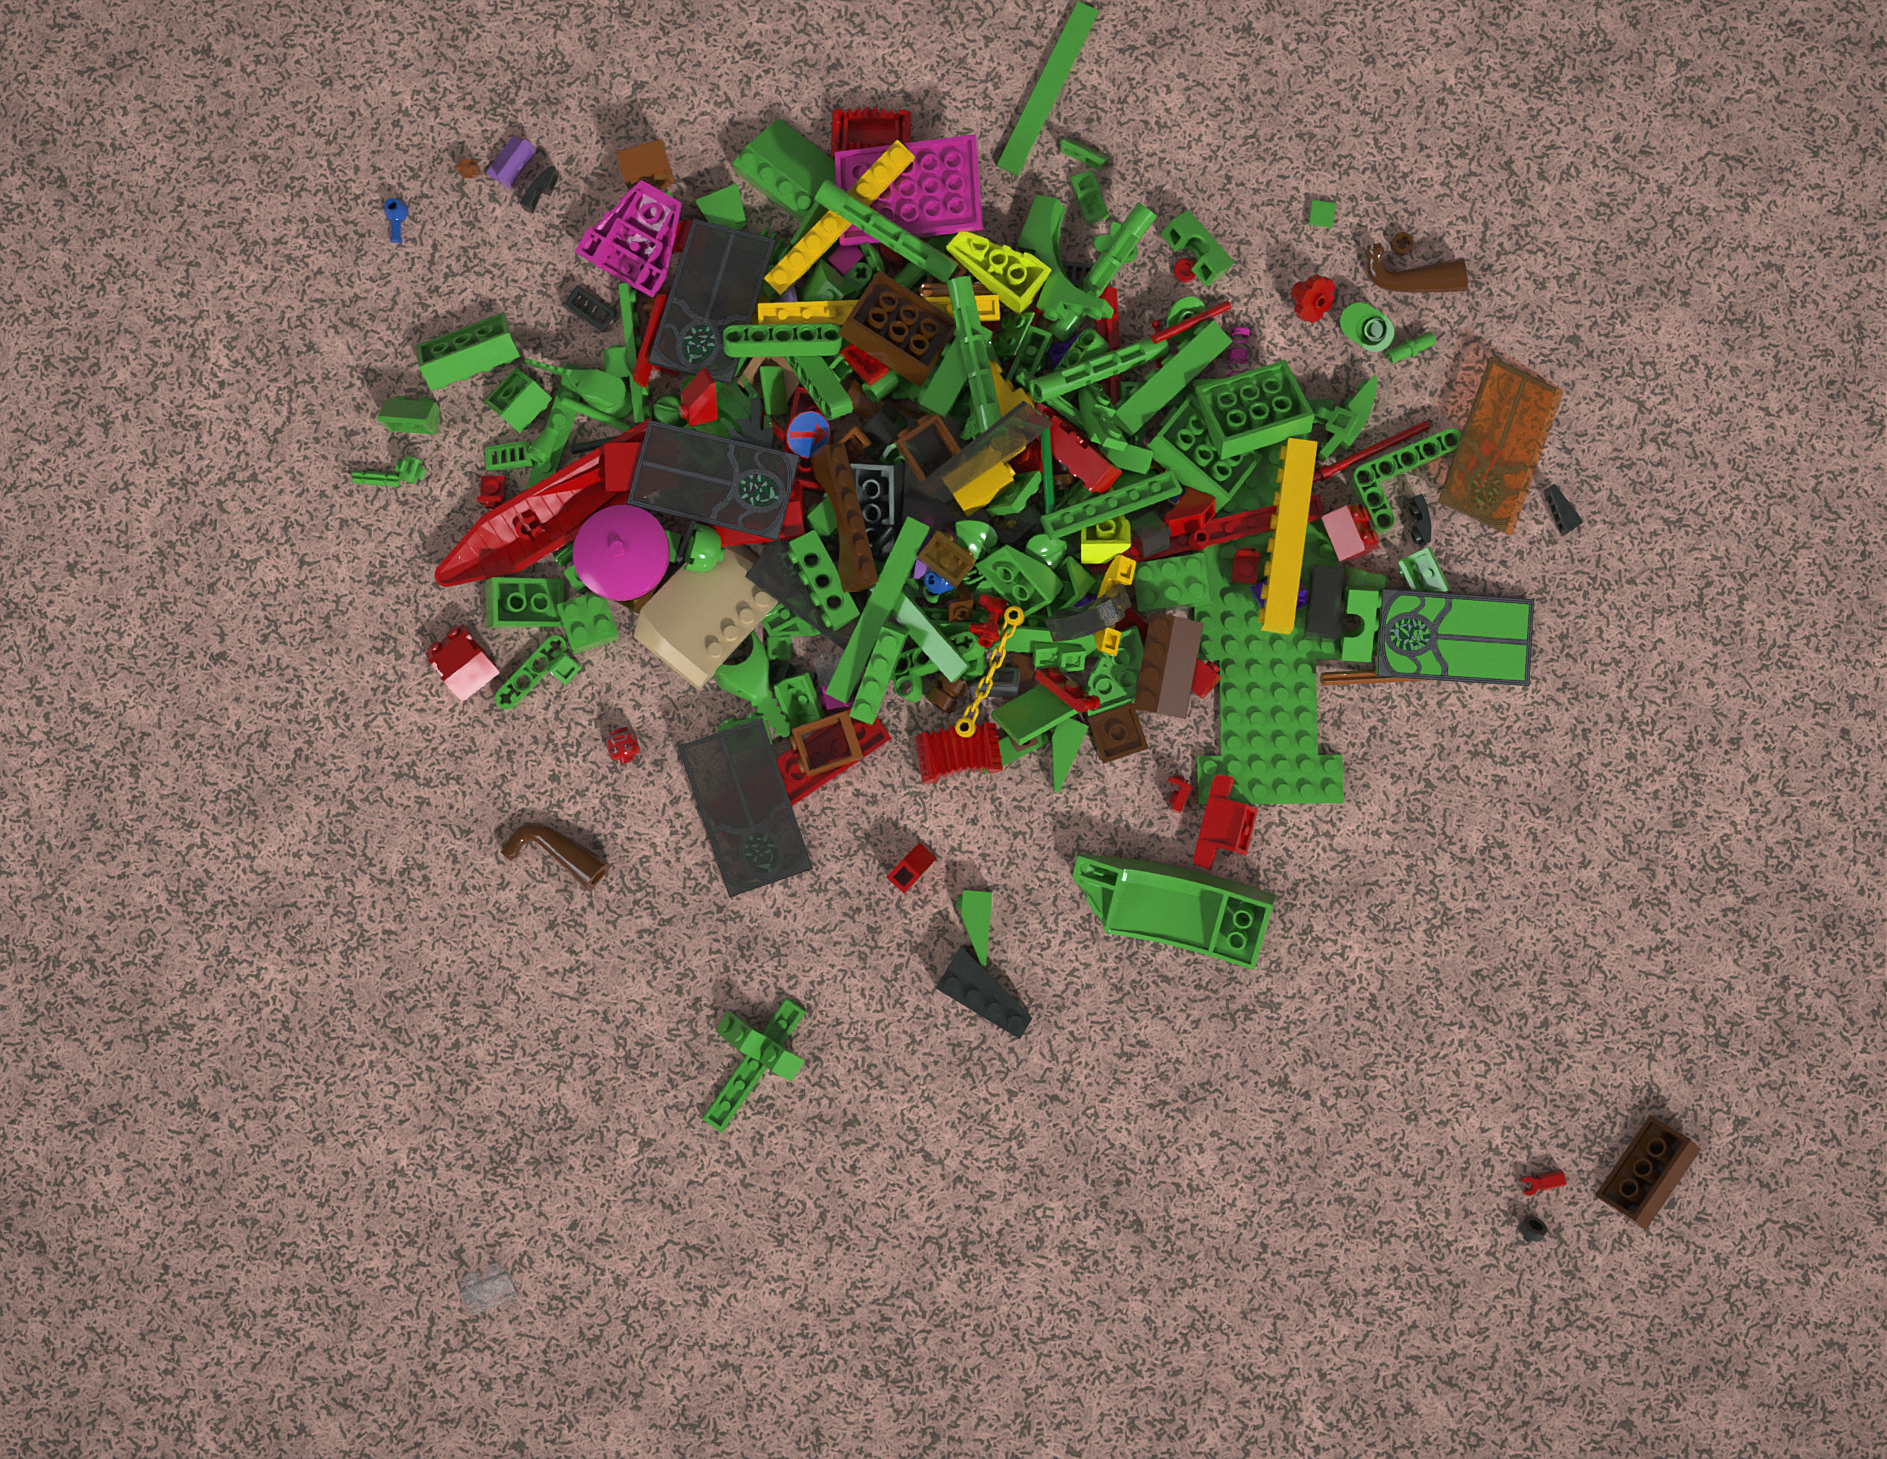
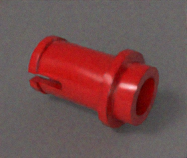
M1199 529L1192 533L1189 538V545L1192 549L1200 551L1206 548L1209 541V534H1205L1206 530ZM1197 537L1201 538L1203 542H1196Z

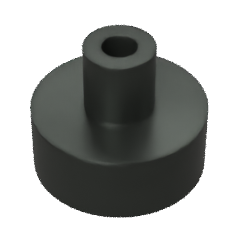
M1534 1216L1525 1217L1520 1225L1523 1239L1529 1243L1541 1241L1548 1231L1545 1223Z

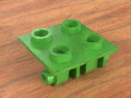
M1025 312L1020 315L1008 313L1002 320L999 334L992 342L996 355L1000 356V361L1008 363L1009 360H1012L1013 356H1016L1034 317V312Z

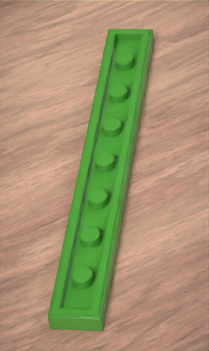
M1077 1L997 163L998 168L1019 176L1098 16L1099 10Z
M907 517L880 574L879 582L876 583L825 692L826 694L846 704L849 703L874 650L881 628L887 622L930 531V526Z

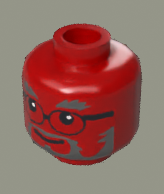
M628 727L610 731V735L605 740L610 759L619 760L620 764L634 761L633 756L640 752L636 733L628 730Z

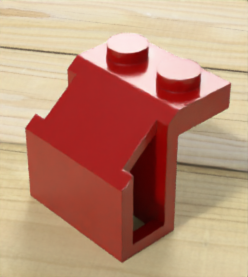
M464 624L451 628L443 640L432 643L426 652L429 663L441 675V680L461 702L465 701L500 673L495 662L473 639L469 629Z

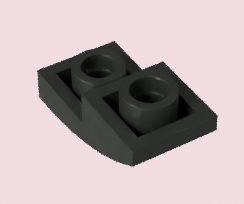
M1419 494L1409 501L1410 506L1408 508L1411 516L1414 519H1418V522L1411 526V537L1415 544L1419 543L1420 547L1423 548L1431 542V519L1423 494Z

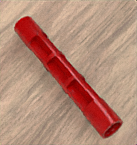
M1106 287L1098 298L1106 300L1114 309L1111 319L1101 317L1100 320L1095 319L1096 332L1107 341L1109 345L1107 352L1120 349L1117 288ZM1121 373L1098 381V384L1103 387L1106 396L1111 399L1110 402L1113 406L1119 402V383L1122 382Z

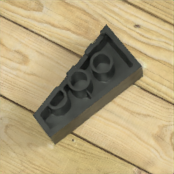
M960 946L937 984L936 989L1018 1039H1021L1033 1018Z

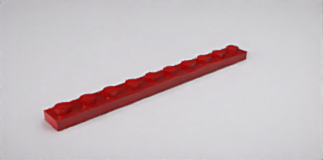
M1320 494L1310 497L1307 523L1321 520V517L1325 515ZM1267 506L1211 520L1204 528L1206 530L1205 534H1209V541L1206 547L1274 531V529H1270L1272 514L1276 515L1277 506ZM1166 531L1131 539V547L1119 555L1134 560L1136 563L1193 551L1194 549L1189 545V538L1194 532L1169 537L1166 535ZM1197 537L1196 542H1203L1201 538ZM1115 558L1107 563L1088 564L1090 574L1106 572Z

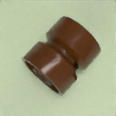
M941 673L936 680L937 686H932L924 698L950 715L957 705L956 699L962 698L969 686L959 678L955 682H950Z

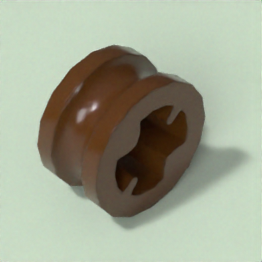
M1407 232L1396 234L1391 241L1392 251L1400 256L1408 254L1414 245L1413 237ZM1401 239L1406 240L1405 244L1408 243V246H1405L1403 249L1398 247L1400 244H1396Z

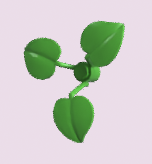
M961 520L955 523L956 544L961 548L969 549L976 560L981 559L985 554L988 556L1002 547L996 543L997 534L989 524L977 520ZM1037 534L1027 542L1025 551L1029 557L1054 570L1063 560L1067 544L1064 540L1058 538L1050 541L1047 534ZM987 579L982 580L976 587L974 600L977 611L988 612L978 605V600L982 594L1003 599Z

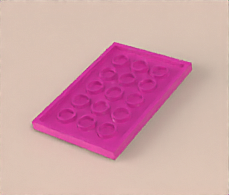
M976 134L903 143L915 156V159L869 207L878 211L903 229H906L917 238L983 230ZM891 145L835 152L837 186L847 192ZM853 224L840 236L842 247L865 244L866 242H880Z

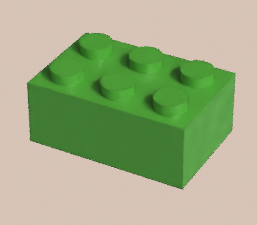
M1205 553L1136 563L1134 582L1138 612L1141 614L1214 604L1208 556Z

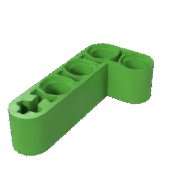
M963 632L947 638L967 661L975 660L984 654L985 647L979 645L978 637L971 632ZM920 647L900 654L892 676L896 694L912 703L919 701L923 697L922 676L941 671L930 658L924 664V660L928 656ZM908 663L907 668L902 671L903 666ZM912 685L911 691L907 693L908 687Z

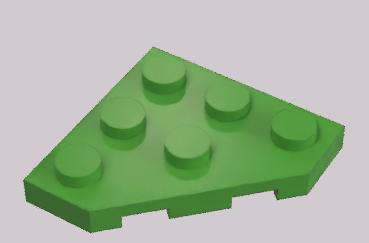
M1136 625L1119 631L1121 632L1117 656L1102 652L1082 690L1088 695H1096L1100 699L1099 708L1086 711L1088 717L1134 702L1144 653L1143 644Z

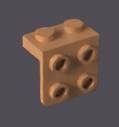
M752 357L748 366L745 365L739 372L738 378L740 379L737 383L764 399L760 367H782L788 403L795 393L796 387L801 382L784 357Z

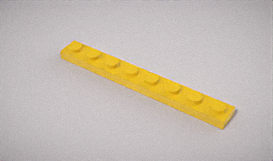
M896 140L847 192L862 203L870 206L915 159V156L902 143ZM829 210L764 277V280L782 297L852 223Z

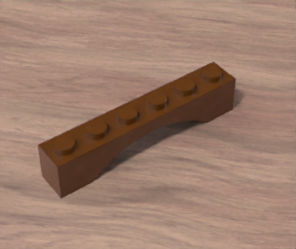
M823 445L810 455L815 478L827 492L837 519L840 541L838 572L843 593L865 591L879 581L845 445Z

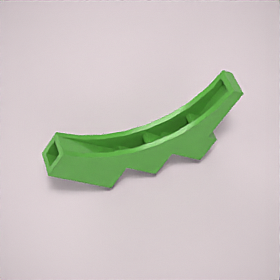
M1036 195L1016 247L1023 254L1026 252L1035 256L1051 269L1050 274L1040 289L1042 292L1037 307L1045 318L1056 321L1057 318L1067 320L1069 313L1076 316L1087 314L1089 317L1100 320L1101 317L1111 319L1114 309L1106 300L1088 295L1079 290L1071 283L1065 273L1059 245L1060 229L1065 213L1064 206L1057 198Z

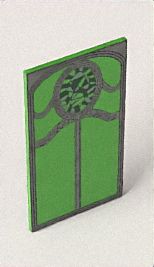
M1381 589L1382 601L1379 610L1376 677L1529 686L1534 599Z

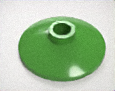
M1192 296L1178 299L1168 313L1167 328L1183 321V317L1186 320L1207 310L1201 300ZM1208 320L1172 336L1173 340L1180 344L1187 338L1191 341L1196 337L1193 332L1203 323L1207 326Z

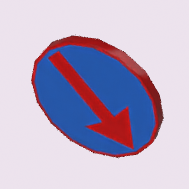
M806 410L799 412L792 417L787 425L785 433L786 444L792 453L800 455L802 458H810V455L821 446L828 445L831 435L830 425L827 419L817 411Z

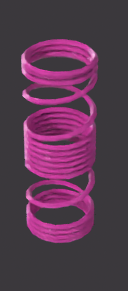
M1234 327L1231 329V338L1236 340L1233 336L1236 337L1238 334H1243L1242 338H1247L1250 336V330L1244 327ZM1238 340L1230 344L1231 349L1228 360L1231 362L1228 364L1230 370H1233L1229 367L1232 363H1247L1248 354L1246 349L1232 348L1231 345L1237 342L1248 343L1249 341ZM1234 358H1240V359H1239L1240 361H1235V360H1233V359H1234ZM1233 371L1228 373L1226 376H1234L1237 374L1232 373H1243L1245 371Z

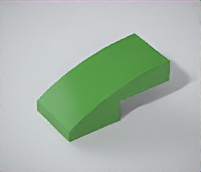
M1089 170L1070 177L1073 191L1087 226L1109 218L1108 209L1101 196L1100 186L1093 171Z
M1036 643L1034 644L1033 665L1034 668L1058 666L1060 672L1084 670L1086 650L1085 648L1068 644Z

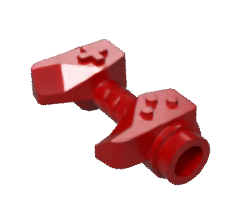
M982 594L978 600V605L990 613L988 621L977 624L970 623L969 630L971 633L978 635L979 645L988 648L992 646L994 641H998L1000 638L997 621L999 616L1004 617L1008 606L1007 601L1002 598Z

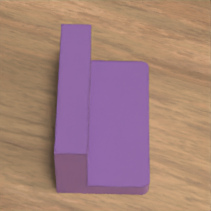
M512 136L487 170V174L510 189L536 153L533 144L526 139L521 141L517 137Z

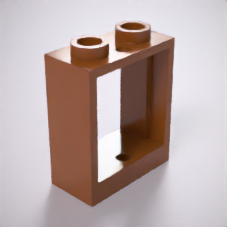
M928 413L917 421L919 424L912 430L910 427L902 430L897 434L899 439L894 441V444L925 491L931 490L970 464L940 416L936 414L931 417ZM933 425L955 460L926 478L905 445V442Z
M848 710L792 729L794 735L790 736V740L794 750L799 749L801 758L797 760L802 773L806 772L809 777L864 759ZM841 722L852 755L812 768L802 735Z

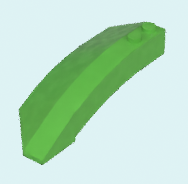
M1078 854L1072 877L1077 886L1080 885L1086 895L1085 899L1094 914H1097L1107 935L1113 934L1184 948L1251 970L1255 969L1277 898L1276 894L1207 873L1130 858Z

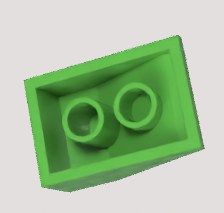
M1004 545L975 564L976 568L1010 606L1020 607L1025 617L1051 603L1065 586L1048 566L1008 545Z
M492 577L485 580L486 628L563 627L557 612V604L564 602L563 579Z

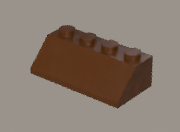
M1151 612L1133 709L1146 713L1186 719L1204 623Z
M1650 1115L1595 1196L1646 1231L1701 1149L1690 1138Z

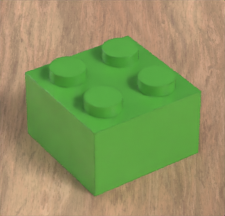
M591 593L557 604V612L573 655L619 640V633L606 598Z

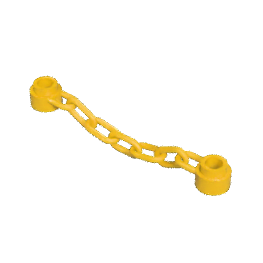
M1010 606L1006 609L1004 613L1005 621L1000 631L1002 635L999 646L993 649L989 659L990 670L987 676L980 680L976 688L975 695L977 697L975 701L966 708L963 717L956 722V732L964 738L971 737L975 733V720L979 713L978 705L981 699L986 698L993 685L991 678L995 669L1002 665L1006 655L1004 646L1007 638L1012 637L1016 627L1021 625L1025 619L1023 610L1018 606ZM1016 611L1018 612V617L1014 620L1010 619V613ZM1007 623L1013 626L1010 633L1008 631L1004 632ZM997 650L999 653L1002 652L998 664L996 661L993 662ZM985 681V683H989V685L985 691V694L983 695V692H979V690L983 682ZM970 709L971 712H975L972 720L967 718ZM963 723H968L969 729L963 732L961 730V725Z

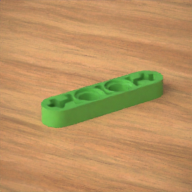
M558 635L549 637L495 694L497 706L504 710L516 707L549 672L547 668L562 651L566 654L568 651L566 640ZM553 641L556 643L561 641V651L555 650L550 654L554 657L552 661L542 653L544 650L549 653L553 649L551 645ZM542 657L546 660V667L538 671L534 668V661ZM521 675H527L530 679V683L526 688H520L517 684V679ZM511 684L516 690L521 692L519 696L515 692L511 695L510 700L512 702L510 704L501 703L503 701L501 696L503 694L509 695L513 691L509 688Z

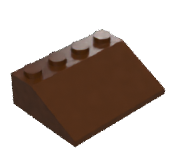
M878 270L847 317L838 335L921 387L947 343L952 338L956 329V323L954 318Z

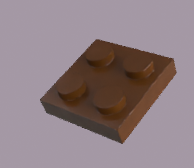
M1133 703L1087 718L1102 764L1149 749L1137 712L1133 709Z

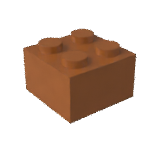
M662 139L616 152L621 173L629 191L640 180L658 189H665L675 182Z

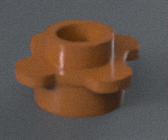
M461 159L458 165L455 166V170H458V174L463 178L470 179L474 178L475 175H481V171L478 170V162L475 160Z

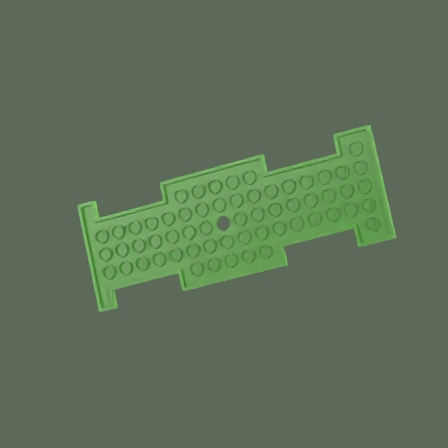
M1333 399L1307 400L1313 413L1318 405L1333 412ZM1313 419V424H1312V425H1326V424L1319 423V422H1317V421H1315V420ZM1310 432L1293 438L1310 441ZM1287 440L1256 449L1263 455V458L1232 498L1216 513V518L1211 520L1273 505L1275 491L1279 492L1280 483H1276L1278 468L1283 466V460H1279L1281 445H1286ZM1322 519L1307 523L1300 578L1307 588L1308 604L1296 610L1294 628L1290 635L1262 631V623L1258 622L1260 607L1254 599L1250 588L1253 585L1231 582L1234 553L1237 550H1241V547L1254 548L1255 552L1261 553V558L1258 561L1256 584L1261 580L1268 579V576L1264 575L1266 561H1270L1271 552H1267L1269 537L1273 538L1274 531L1206 547L1200 551H1192L1193 554L1205 553L1208 556L1214 604L1194 607V621L1204 623L1197 659L1202 661H1219V675L1222 677L1219 680L1221 756L1196 757L1197 805L1207 804L1212 780L1217 775L1235 778L1229 800L1244 804L1344 803L1342 755H1318L1316 660L1340 659L1337 554Z

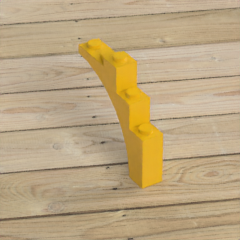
M989 360L1005 432L990 436L988 446L978 465L961 484L951 491L967 517L1015 485L1013 476L1016 474L1007 462L1026 450L1024 444L1026 437L1019 426L1037 404L1030 392L1025 394L1022 388L1015 390L1009 379L1003 380L1000 375L1002 370L995 360L992 362Z

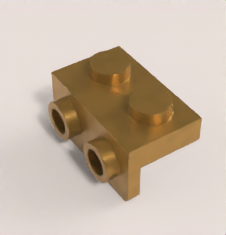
M938 530L917 557L919 561L954 588H957L976 562L973 553L969 549L959 547L948 533H941Z

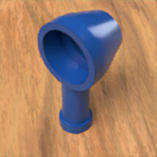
M389 198L385 202L384 213L387 219L391 221L390 242L402 243L401 222L408 216V207L400 199ZM392 205H397L395 209H390Z

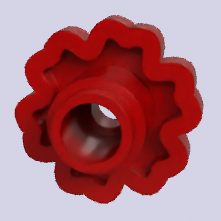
M1315 274L1309 277L1307 281H1299L1293 286L1291 296L1297 303L1294 308L1297 318L1310 323L1322 319L1324 312L1330 310L1335 299L1334 295H1332L1335 290L1332 279Z

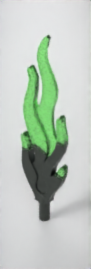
M702 325L696 326L698 329H702ZM696 332L697 340H704V338L697 337L698 335H704L703 332ZM719 351L714 359V363L718 370L730 366L731 363L729 358L722 351ZM710 365L704 367L707 368L708 371H712ZM743 375L740 376L743 386L749 393V398L741 391L734 377L731 384L721 381V386L714 379L718 407L734 418L743 430V435H740L732 423L725 418H721V422L727 428L731 439L774 449L775 433L773 422L768 415H765L764 428H762L760 397L747 378ZM737 446L742 452L753 458L757 452L756 450ZM761 453L758 457L761 464L781 478L782 476L773 461L775 460L774 455Z

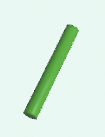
M564 396L561 405L623 432L628 431L631 427L629 423Z

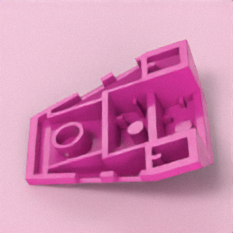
M640 180L619 200L620 203L611 211H607L603 215L604 218L585 232L575 253L624 283H628L636 290L655 298L667 276L682 203L645 181Z

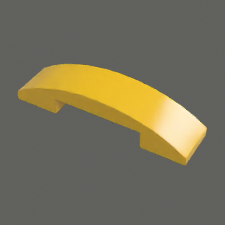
M1122 555L1115 557L1104 576L1094 613V637L1097 650L1112 656H1117L1121 632L1114 629L1124 585L1132 584L1136 561Z

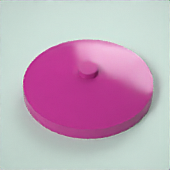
M630 505L607 507L592 515L580 528L573 546L574 567L581 581L598 596L615 601L635 599L652 590L664 576L670 559L669 540L659 521L649 512Z

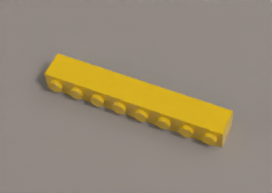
M1288 438L1286 445H1281L1279 460H1283V466L1278 468L1276 483H1280L1279 492L1275 491L1273 506H1277L1276 515L1272 514L1270 529H1274L1273 538L1269 537L1267 552H1271L1270 561H1266L1264 575L1268 576L1267 585L1263 584L1261 599H1265L1264 608H1260L1258 614V622L1262 623V631L1290 635L1294 628L1318 443L1315 441Z

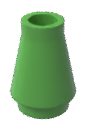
M546 427L528 447V456L538 463L545 464L546 460H550L559 433L551 427Z

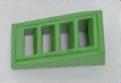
M531 441L485 447L486 471L533 468L534 460L528 456V447L532 444ZM514 450L515 461L511 462V451ZM520 450L524 451V460H520ZM502 451L506 452V463H502ZM492 452H497V464L493 465Z

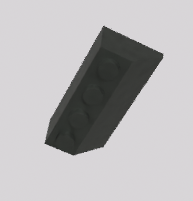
M905 462L849 463L870 548L889 524L897 528L894 535L874 558L879 562H887L906 521Z

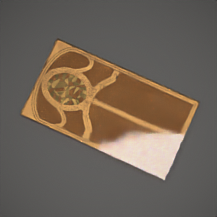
M1489 357L1438 503L1499 530L1506 535H1512L1563 391L1496 357Z

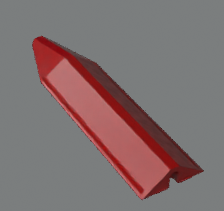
M651 418L646 419L607 443L643 442L648 421ZM652 426L648 442H665L659 429L657 430L655 426ZM604 445L488 513L483 514L436 568V582L443 587H452L518 573L576 539L582 525L598 511L616 505H630L627 504L630 492H606ZM656 491L635 492L633 500L641 501Z

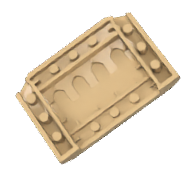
M743 545L723 547L725 548L723 561H717L715 567L709 572L697 573L685 570L684 566L689 564L686 562L641 608L634 638L697 690H700L715 674L716 669L776 605L780 604V602L745 577L759 558ZM765 564L762 574L764 585L776 594H783L785 588L782 579ZM788 583V585H789V590H790V592H791L792 589H793V586Z

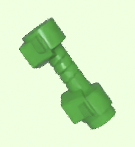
M968 391L953 406L958 415L970 412V417L967 420L964 431L959 437L964 440L972 437L975 441H982L986 437H981L971 391Z

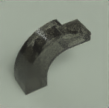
M1116 584L1101 597L1090 603L1073 608L1058 609L1045 622L1053 642L1078 639L1101 631L1126 616L1124 611L1131 606L1124 584Z

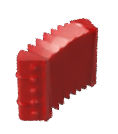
M867 106L863 111L857 107L855 113L850 108L847 113L842 108L832 110V122L830 123L832 130L830 143L831 158L835 159V152L892 145L896 140L902 144L911 143L912 112L899 109L895 115L893 109H891L887 114L885 108H883L879 113L876 106L871 112Z
M976 722V731L968 738L960 736L951 724L947 732L941 727L939 734L933 730L932 735L922 732L916 736V751L918 753L922 784L938 783L941 776L947 780L948 774L953 777L954 772L960 775L962 770L968 774L969 768L973 773L978 769L981 774L983 769L988 771L989 774L1003 771L996 723L983 722L980 727ZM966 723L965 728L961 725L963 732L969 729L968 723Z

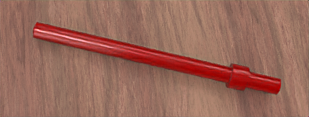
M1423 421L1329 466L1325 464L1317 468L1313 474L1312 484L1319 480L1323 482L1331 478L1332 474L1428 430V422Z

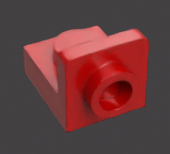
M481 476L480 496H477V502L484 505L485 509L492 510L505 503L506 477Z
M1241 547V550H1237L1233 557L1231 582L1255 585L1261 553L1255 552V549L1250 547Z
M1176 774L1174 778L1169 776L1166 782L1179 788L1178 791L1173 790L1168 802L1172 804L1170 810L1179 814L1192 786L1187 784L1188 779Z

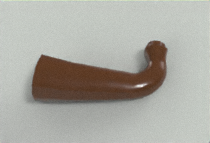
M1377 243L1367 246L1368 275L1372 282L1382 289L1414 293H1442L1468 290L1467 270L1463 257L1408 270L1389 272L1383 267L1381 262L1384 253L1382 244Z
M857 378L854 379L847 392L853 405L851 413L904 429L910 427L912 430L919 425L917 421L927 415L925 412L917 413L888 396L878 404L874 403L862 389L864 382Z
M537 823L526 824L515 830L509 840L502 846L503 850L501 851L507 859L512 861L514 858L517 859L519 857L520 850L524 844L531 841L537 842L586 890H591L595 887L611 866L595 853L548 826Z

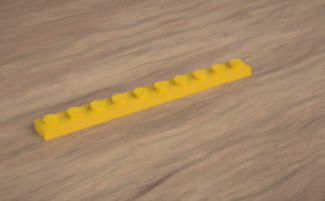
M999 295L975 296L980 321L1000 320ZM950 297L923 298L954 318ZM859 300L758 303L759 325L832 323L843 326Z

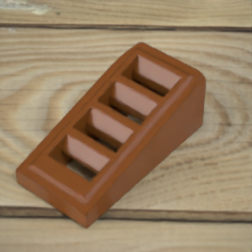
M856 425L837 444L845 445L846 453L850 457L848 461L853 463L872 442ZM849 439H851L859 449H857Z

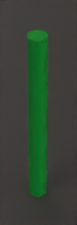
M1049 416L1039 417L1045 515L1055 512Z

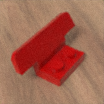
M658 294L633 372L634 382L644 388L647 387L651 370L677 378L680 370L648 362L668 296L664 294ZM677 327V329H678V331H679V333H680L681 330H682V328ZM666 328L662 332L659 347L667 358L682 365L676 353L677 340L671 328Z
M1217 775L1212 780L1193 856V862L1196 866L1212 870L1217 848L1247 856L1258 809L1244 803L1229 800L1234 777Z

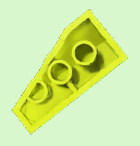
M959 232L946 246V249L994 295H999V300L1018 315L1022 314L1035 299L1051 272L1048 266L1029 253L1025 252L1023 254L1011 250L1009 246L989 242L988 239L970 232Z
M1112 485L1106 493L1114 491ZM1124 514L1081 530V564L1107 563L1131 547L1130 523L1126 520Z

